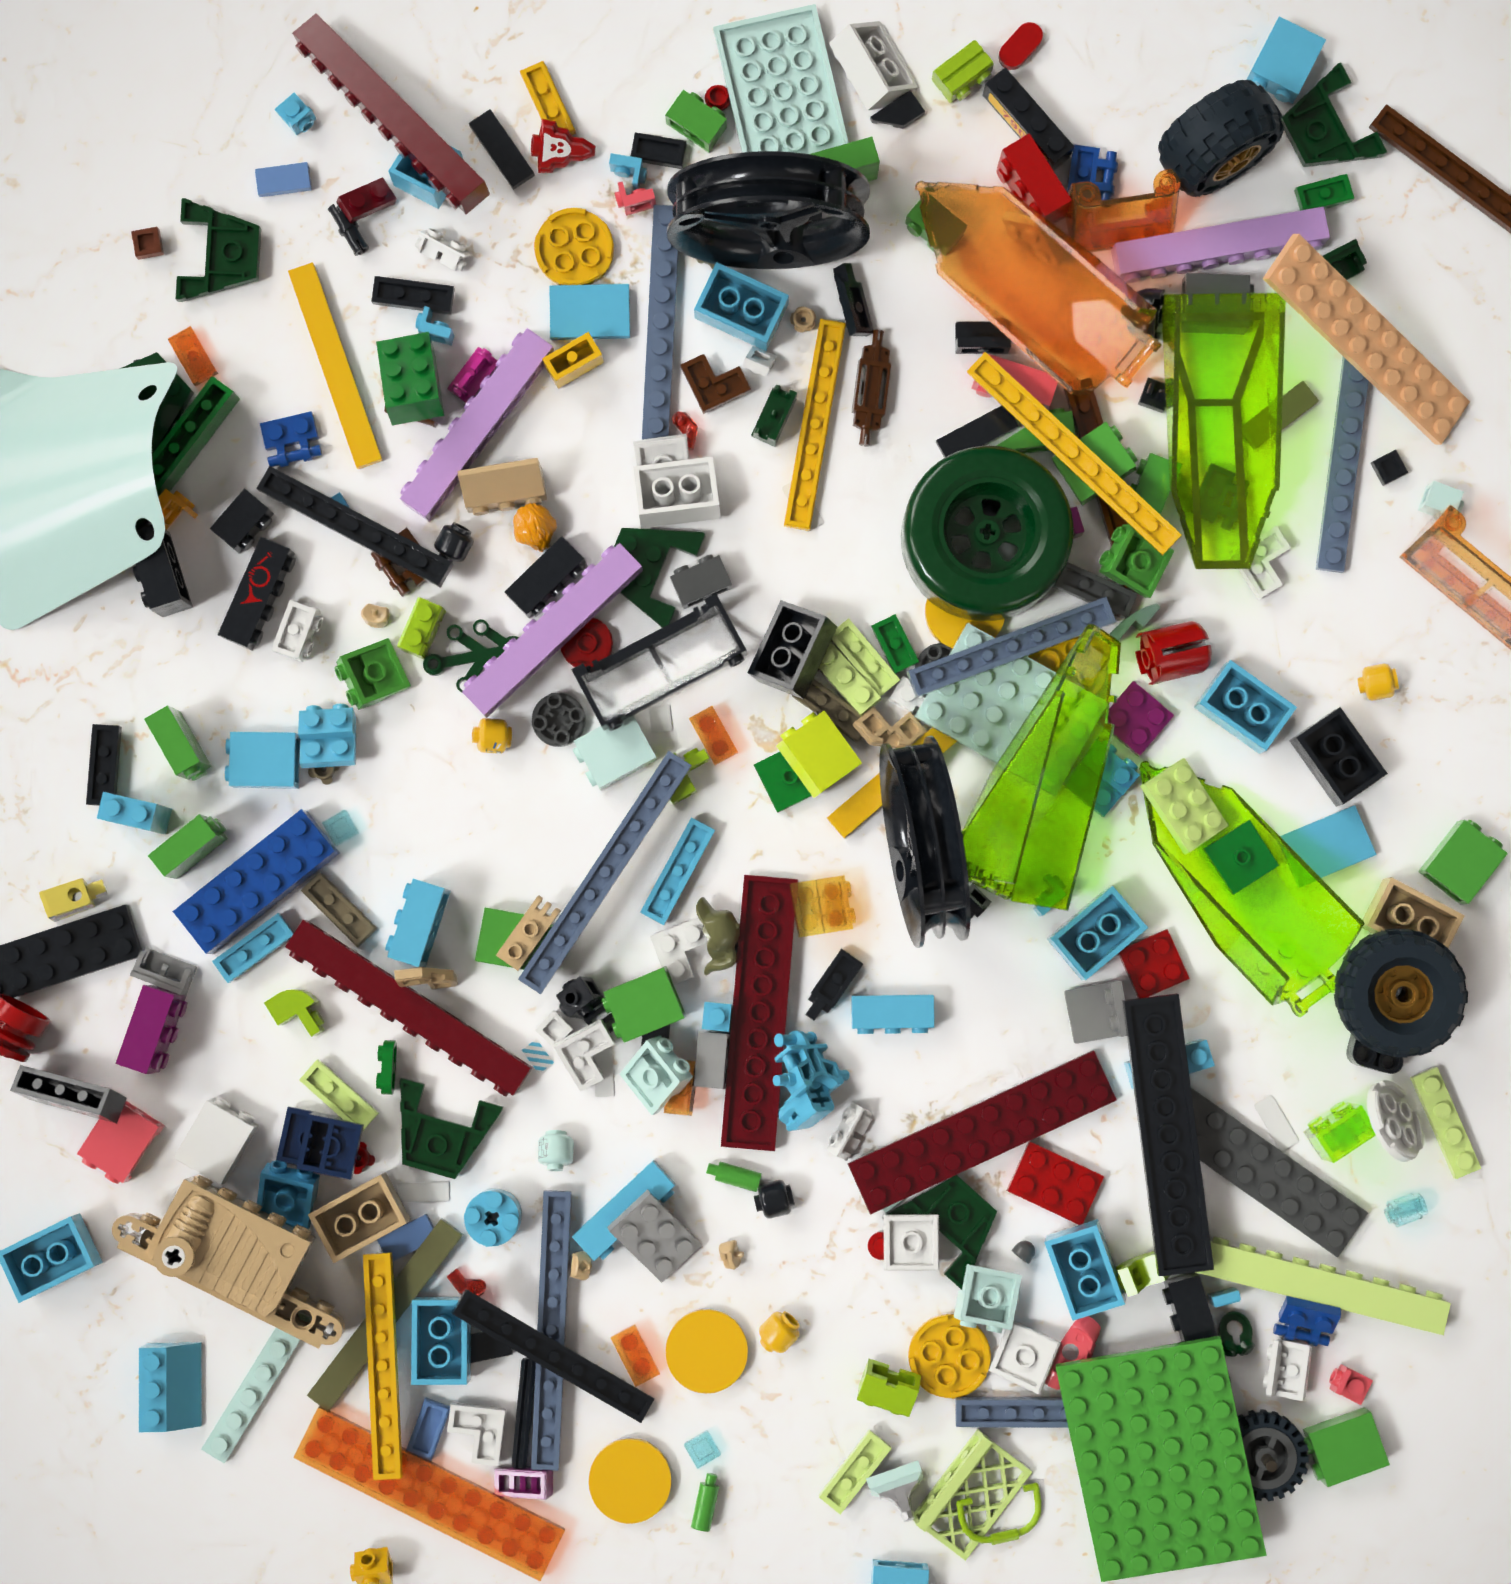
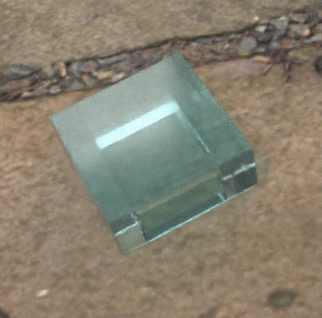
M346 809L322 822L335 846L360 833Z
M708 1429L684 1443V1447L697 1469L721 1455Z

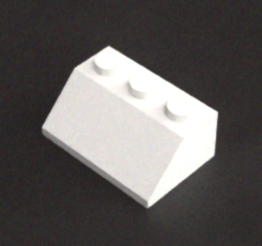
M880 21L848 24L829 42L834 51L835 58L841 63L847 74V79L853 84L860 96L861 103L867 110L884 108L908 91L914 92L919 88Z
M713 456L633 466L641 529L721 519Z

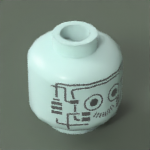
M563 1130L546 1131L545 1135L541 1136L538 1140V1162L547 1166L548 1171H563L564 1166L573 1162V1139Z

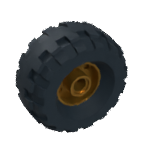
M1243 79L1237 80L1234 83H1228L1204 96L1203 99L1185 110L1186 112L1178 117L1168 130L1163 133L1158 145L1159 161L1178 190L1184 191L1191 197L1211 194L1215 190L1221 189L1235 179L1240 178L1275 148L1277 142L1282 138L1284 131L1281 121L1283 118L1271 96L1261 85L1257 86L1252 80Z
M1393 928L1381 930L1359 940V943L1352 949H1349L1343 957V962L1339 970H1337L1334 980L1335 1006L1346 1029L1366 1047L1380 1054L1393 1057L1421 1056L1432 1052L1431 1050L1435 1047L1445 1044L1452 1037L1450 1035L1456 1027L1461 1025L1465 1016L1463 1015L1465 1004L1468 1003V991L1465 983L1466 976L1463 968L1456 960V956L1445 945L1429 935L1410 929ZM1402 987L1401 994L1396 997L1397 989Z

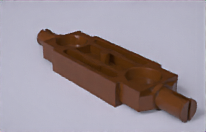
M878 329L873 330L872 345L862 348L861 358L858 360L851 412L854 413L852 426L861 430L859 445H864L865 447L870 446L871 431L880 429L881 418L885 416L892 364L889 363L890 350L882 346L884 331H879ZM862 367H863V368L865 369V372H864V380L862 381V385H861V393H860V394H861V403H860V406H859V405L857 404V402H858V394H859L861 371H862ZM885 371V381H884V388H883L882 404H881V409H879V408H878V404H879V396H880L882 372Z

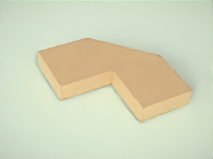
M872 707L852 724L869 745L881 747L882 744L889 743L895 749L914 744L927 732L911 711L891 727L875 707Z
M418 967L394 971L395 981L400 987L428 984L433 990L456 987L458 985L455 972L449 969Z

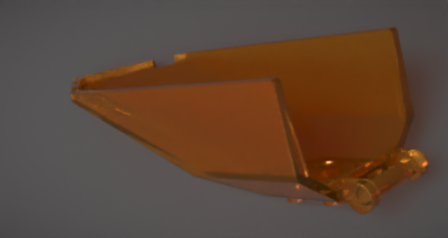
M918 181L916 183L915 190L919 191L922 202L920 210L929 245L933 247L937 260L935 264L937 274L1071 395H1089L1110 376L1122 386L1128 388L1133 382V376L1150 355L1160 349L1161 343L1147 333L1157 309L1099 258L1008 189L1002 186L986 187L975 184L948 182L932 183ZM1141 340L1145 346L1125 371L1122 372L1118 367Z

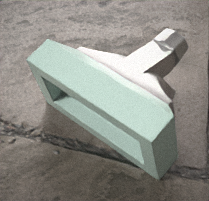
M918 1460L866 1478L872 1496L880 1497V1500H888L895 1504L902 1513L900 1516L903 1522L914 1520V1511L911 1510V1497L915 1489L919 1487L920 1481L924 1478Z

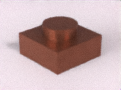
M157 226L131 231L135 257L138 260L164 255L160 229Z

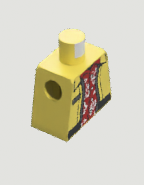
M83 878L40 891L39 895L48 919L57 922L95 907L93 899L107 895V890L102 879L87 884ZM81 892V898L78 901H73L74 894Z

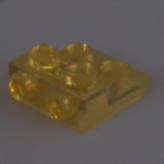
M845 875L790 884L798 938L853 929V924L856 923L854 908L849 906L848 897L852 895L851 885L849 881H845Z

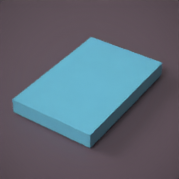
M629 284L549 286L551 340H575L587 332L590 333L593 339L630 338Z
M1355 805L1279 836L1300 886L1377 855Z

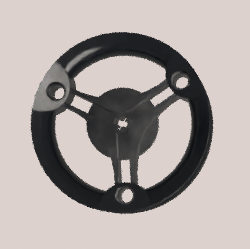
M779 151L727 154L693 163L675 173L668 182L667 195L673 204L672 212L674 217L667 227L669 243L683 254L712 264L718 262L724 266L746 269L809 267L850 256L863 248L870 239V227L863 218L865 213L864 204L870 195L868 180L855 168L829 158ZM822 212L832 215L819 220H809L810 217Z
M933 736L925 737L924 743L921 745H907L903 748L892 749L889 743H884L881 745L879 755L883 816L895 886L910 939L916 948H922L925 942V934L928 930L932 928L935 936L941 939L945 935L946 926L953 929L960 941L966 940L969 936L971 920L967 863L954 791L941 748Z

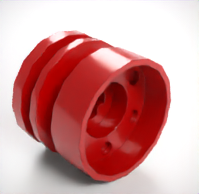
M0 994V1055L16 1061L27 1062L30 1054L25 1049L34 1050L35 1044L27 1035L41 1037L50 1023V1019L30 1005L11 996Z

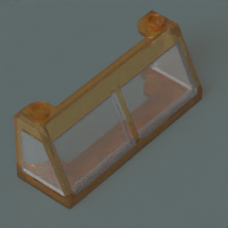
M1450 504L1428 521L1401 553L1399 558L1511 650V577L1461 536L1466 528L1465 517Z

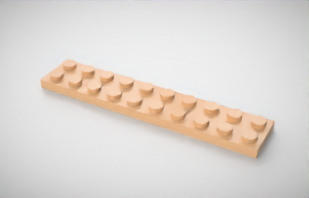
M1292 234L1263 277V280L1434 444L1442 445L1470 401L1300 234Z

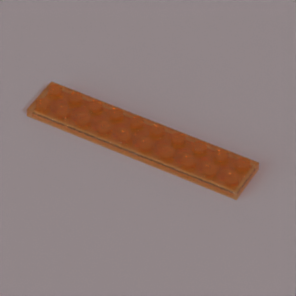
M320 1406L317 1408L293 1457L538 1581H541L566 1529L430 1460L407 1451L404 1447H402L403 1477L401 1479L373 1480L371 1431Z

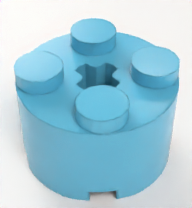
M496 1188L484 1190L476 1195L469 1202L464 1213V1223L468 1234L474 1241L486 1247L499 1246L509 1241L518 1231L522 1220V1208L517 1198L508 1191ZM488 1211H490L492 1214L495 1212L499 1214V1217L497 1218L498 1223H496L495 1221L490 1222L488 1220V1217L490 1216Z

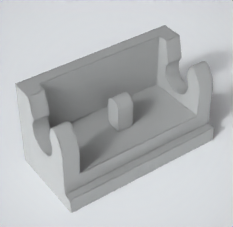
M145 948L144 951H140L130 976L179 995H187L197 967L155 950Z
M698 1032L694 1077L695 1087L726 1089L730 1034Z

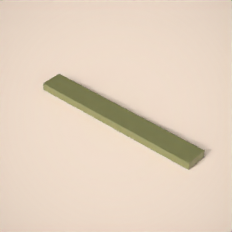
M443 1218L439 1220L394 1280L396 1323L464 1235ZM366 1318L306 1395L327 1412L331 1410L368 1361Z

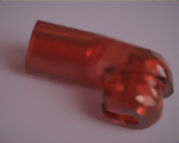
M676 412L672 417L673 424L676 425L682 434H686L688 450L693 451L698 426L686 412Z
M458 1268L446 1276L460 1295L463 1294L465 1289L478 1296L485 1293L486 1283L484 1280L465 1279Z

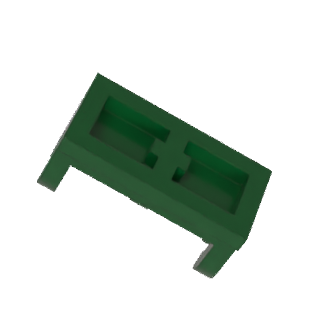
M1357 239L1323 255L1346 280L1362 273L1365 270L1363 265L1367 264Z
M775 385L770 392L751 437L775 447L796 403L797 392L793 390L786 392L781 389L780 385Z

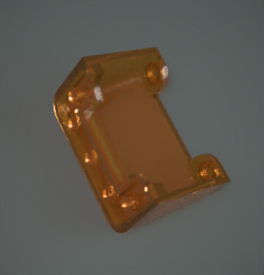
M1163 170L1155 176L1153 180L1154 193L1109 200L1101 199L1099 188L1092 182L1072 183L1068 191L1072 202L1065 217L1072 249L1078 253L1111 250L1114 244L1118 242L1174 233L1180 192V179L1174 170Z

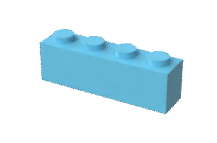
M653 1159L577 1230L572 1238L593 1261L598 1257L604 1260L614 1250L612 1244L617 1240L607 1227L647 1189L658 1200L665 1203L675 1193L672 1188L676 1183Z

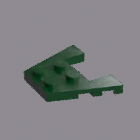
M1341 62L1323 77L1313 89L1305 94L1281 119L1284 131L1303 167L1381 158L1387 154V150L1377 132L1352 143L1328 96L1349 87L1352 83Z
M182 198L180 222L183 225L208 226L205 276H177L176 301L185 302L259 281L261 227L235 216L215 211L211 207L199 205L187 198Z
M155 352L121 368L167 362L158 352ZM177 373L159 406L155 418L152 435V454L170 432L175 421L177 422L194 395L191 388ZM150 385L144 388L138 396L139 400L144 401L151 398L155 394L157 387Z
M621 528L614 547L620 543L642 566L643 571L620 594L632 602L661 628L670 624L676 607L651 598L652 592L670 548L697 557L706 534L693 531Z
M400 1078L402 1165L456 1179L503 1111L504 1106L479 1100L472 1127L418 1112L425 1084Z
M955 1175L931 1187L887 1214L939 1215V1231L962 1251L944 1271V1275L962 1290L967 1264L975 1265L997 1210L958 1175Z

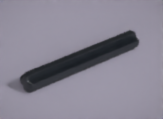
M527 1357L521 1360L511 1464L516 1469H525L528 1457L536 1362Z

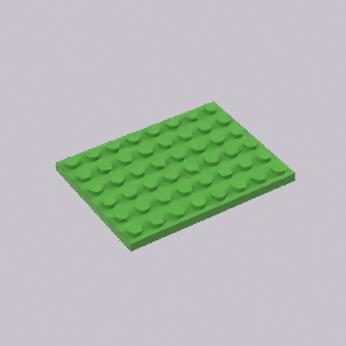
M1221 1336L1056 1364V1372L1101 1582L1267 1556Z

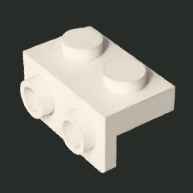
M289 600L271 650L303 662L305 656L309 657L313 649V642L311 640L314 631L318 632L322 625L323 617L320 616L322 612L318 608Z
M1284 1339L1273 1340V1344L1269 1345L1267 1351V1360L1270 1361L1269 1372L1266 1371L1263 1381V1387L1267 1388V1396H1280L1305 1401L1312 1345Z

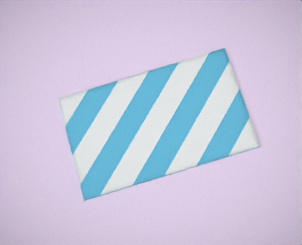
M537 1039L521 1050L538 1074L554 1063Z

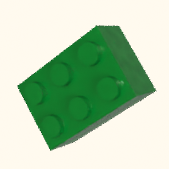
M429 332L376 341L385 408L391 425L445 416L435 350Z

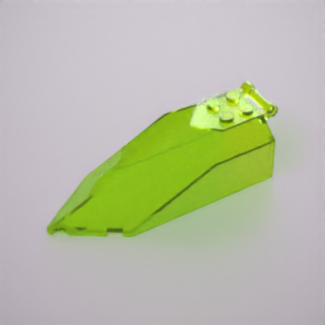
M1148 761L1141 762L1139 770L1142 784L1168 767L1164 766L1158 769L1152 767ZM1197 777L1229 826L1185 855L1143 792L1154 848L1214 945L1272 1006L1287 1002L1292 1012L1300 1018L1308 1013V1008L1327 994L1335 993V975L1329 969L1349 951L1363 928L1364 921L1233 788L1225 785L1217 788L1205 784L1206 779ZM1250 820L1279 866L1232 895L1203 851V848L1245 821ZM1320 978L1323 981L1320 987L1305 998L1301 999L1297 995V993L1316 979Z

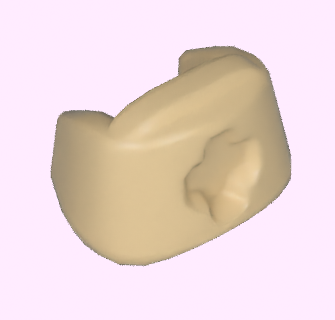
M368 603L361 610V617L367 625L374 628H383L387 625L390 615L387 607Z
M732 1240L719 1245V1254L725 1268L733 1270L738 1268L741 1263V1257H744V1252L739 1251L737 1241Z
M585 1251L572 1253L570 1276L579 1280H587L590 1275V1268H592L591 1258Z

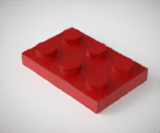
M1028 1141L1006 1191L1081 1225L1084 1223L1104 1176Z

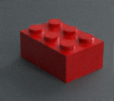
M1030 133L1002 149L996 172L1000 181L1003 184L1007 183L1011 189L1010 194L1014 203L1017 206L1021 205L1027 215L1045 218L1049 227L1065 218L1072 199Z

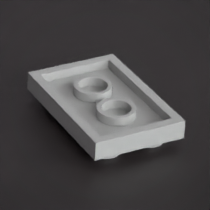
M648 1189L607 1227L609 1232L661 1283L702 1246L699 1240Z

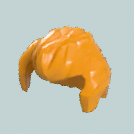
M529 503L524 507H520L514 515V536L518 543L531 546L539 552H544V550L551 547L550 543L553 533L557 529V522L551 516L549 510L542 505Z

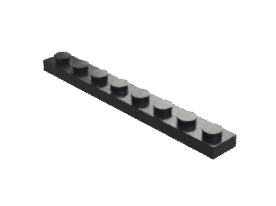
M271 466L268 467L256 488L259 492L439 588L442 587L454 566L447 559Z
M467 1289L464 1290L451 1312L454 1316L639 1423H642L655 1398Z

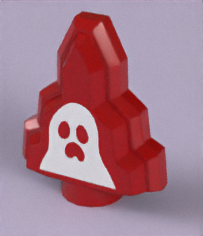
M542 118L539 135L532 134L531 156L538 157V173H552L555 168L566 167L571 161H584L595 156L596 146L582 137L572 136L568 129L558 127L556 121Z

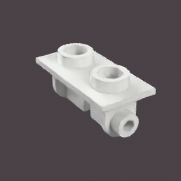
M433 228L417 232V234L423 236L422 239L419 237L415 243L419 253L436 260L439 252H441L443 255L439 263L454 271H463L466 266V262L463 259L472 256V253L466 250L464 244L455 240L450 242L442 238L443 234Z
M851 1102L850 1106L844 1110L841 1117L842 1121L837 1130L830 1136L829 1145L826 1150L845 1161L849 1157L852 1158L860 1143V1140L853 1137L855 1132L861 1135L865 1134L872 1121L870 1118L872 1112Z

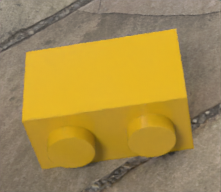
M589 332L542 358L546 370L558 389L604 363L602 353Z

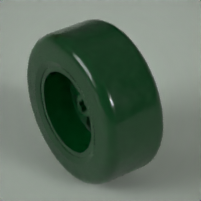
M977 446L946 456L933 465L919 480L909 498L903 516L900 535L901 550L906 569L912 581L931 603L947 613L960 618L974 621H996L1026 611L1050 591L1061 576L1070 557L1074 526L1072 511L1064 490L1057 479L1041 463L1014 449L1000 446ZM984 499L1000 503V509L995 516H987L983 513L982 501ZM963 507L969 508L975 518L969 526L955 521V516ZM1010 515H1016L1021 531L1008 533L1005 531L1002 522ZM984 529L989 530L990 537L988 540L984 539V534H982ZM954 536H967L970 547L963 553L958 554L953 547L951 538ZM1004 542L1015 545L1018 548V552L1010 561L1003 560L998 552V548ZM984 552L989 554L991 561L989 569H981L972 565L976 553Z

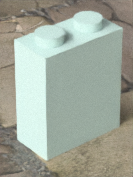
M634 715L623 720L624 725L613 731H610L609 728L603 730L600 726L574 740L576 748L572 750L579 763L585 761L589 769L585 774L592 787L598 785L599 789L602 790L657 760Z

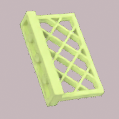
M977 1429L916 1509L913 1521L916 1526L924 1532H928L966 1561L979 1543L970 1539L964 1550L955 1545L954 1535L964 1534L962 1528L954 1529L952 1516L958 1515L957 1509L951 1510V1500L954 1496L965 1494V1498H969L970 1493L984 1491L985 1505L974 1507L967 1505L964 1508V1513L967 1514L968 1527L972 1532H976L979 1536H985L1032 1474V1471L988 1438L985 1433ZM992 1448L999 1454V1464L985 1466L984 1457ZM1017 1467L1022 1471L1016 1480L1006 1482L1005 1468ZM1000 1469L1002 1483L987 1485L986 1471ZM981 1472L983 1486L968 1488L967 1479L973 1473ZM1002 1488L1003 1498L1001 1501L989 1504L988 1491ZM986 1510L987 1519L982 1525L973 1526L971 1513ZM948 1517L949 1530L938 1532L932 1528V1525L938 1518Z

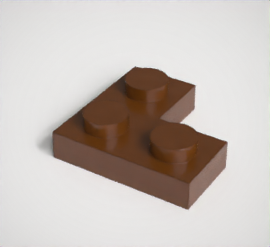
M705 354L680 364V368L703 414L751 392V388L740 366L715 377Z

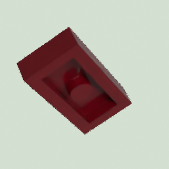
M382 177L338 196L336 202L349 222L353 223L394 205L397 198Z

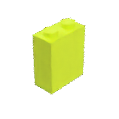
M825 710L819 715H816L814 712L801 720L802 727L797 730L794 727L788 729L780 735L783 740L776 745L813 798L862 764Z

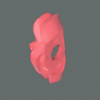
M1089 1316L1077 1319L1072 1324L1061 1341L1060 1348L1045 1382L1046 1385L1056 1390L1060 1389L1056 1364L1092 1358L1097 1346L1095 1343L1101 1330L1100 1325ZM1074 1344L1077 1346L1079 1354L1076 1359L1067 1360L1064 1358L1062 1349L1065 1345Z

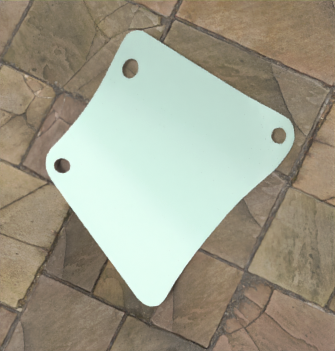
M167 362L60 377H39L0 369V625L8 630L22 628L144 560L161 546L165 534V522L154 480L152 435L159 406L178 370L174 363ZM150 385L157 387L155 394L151 398L144 401L139 400L138 396L144 388ZM140 518L149 520L153 525L154 537L149 541L141 539L136 532L135 525Z

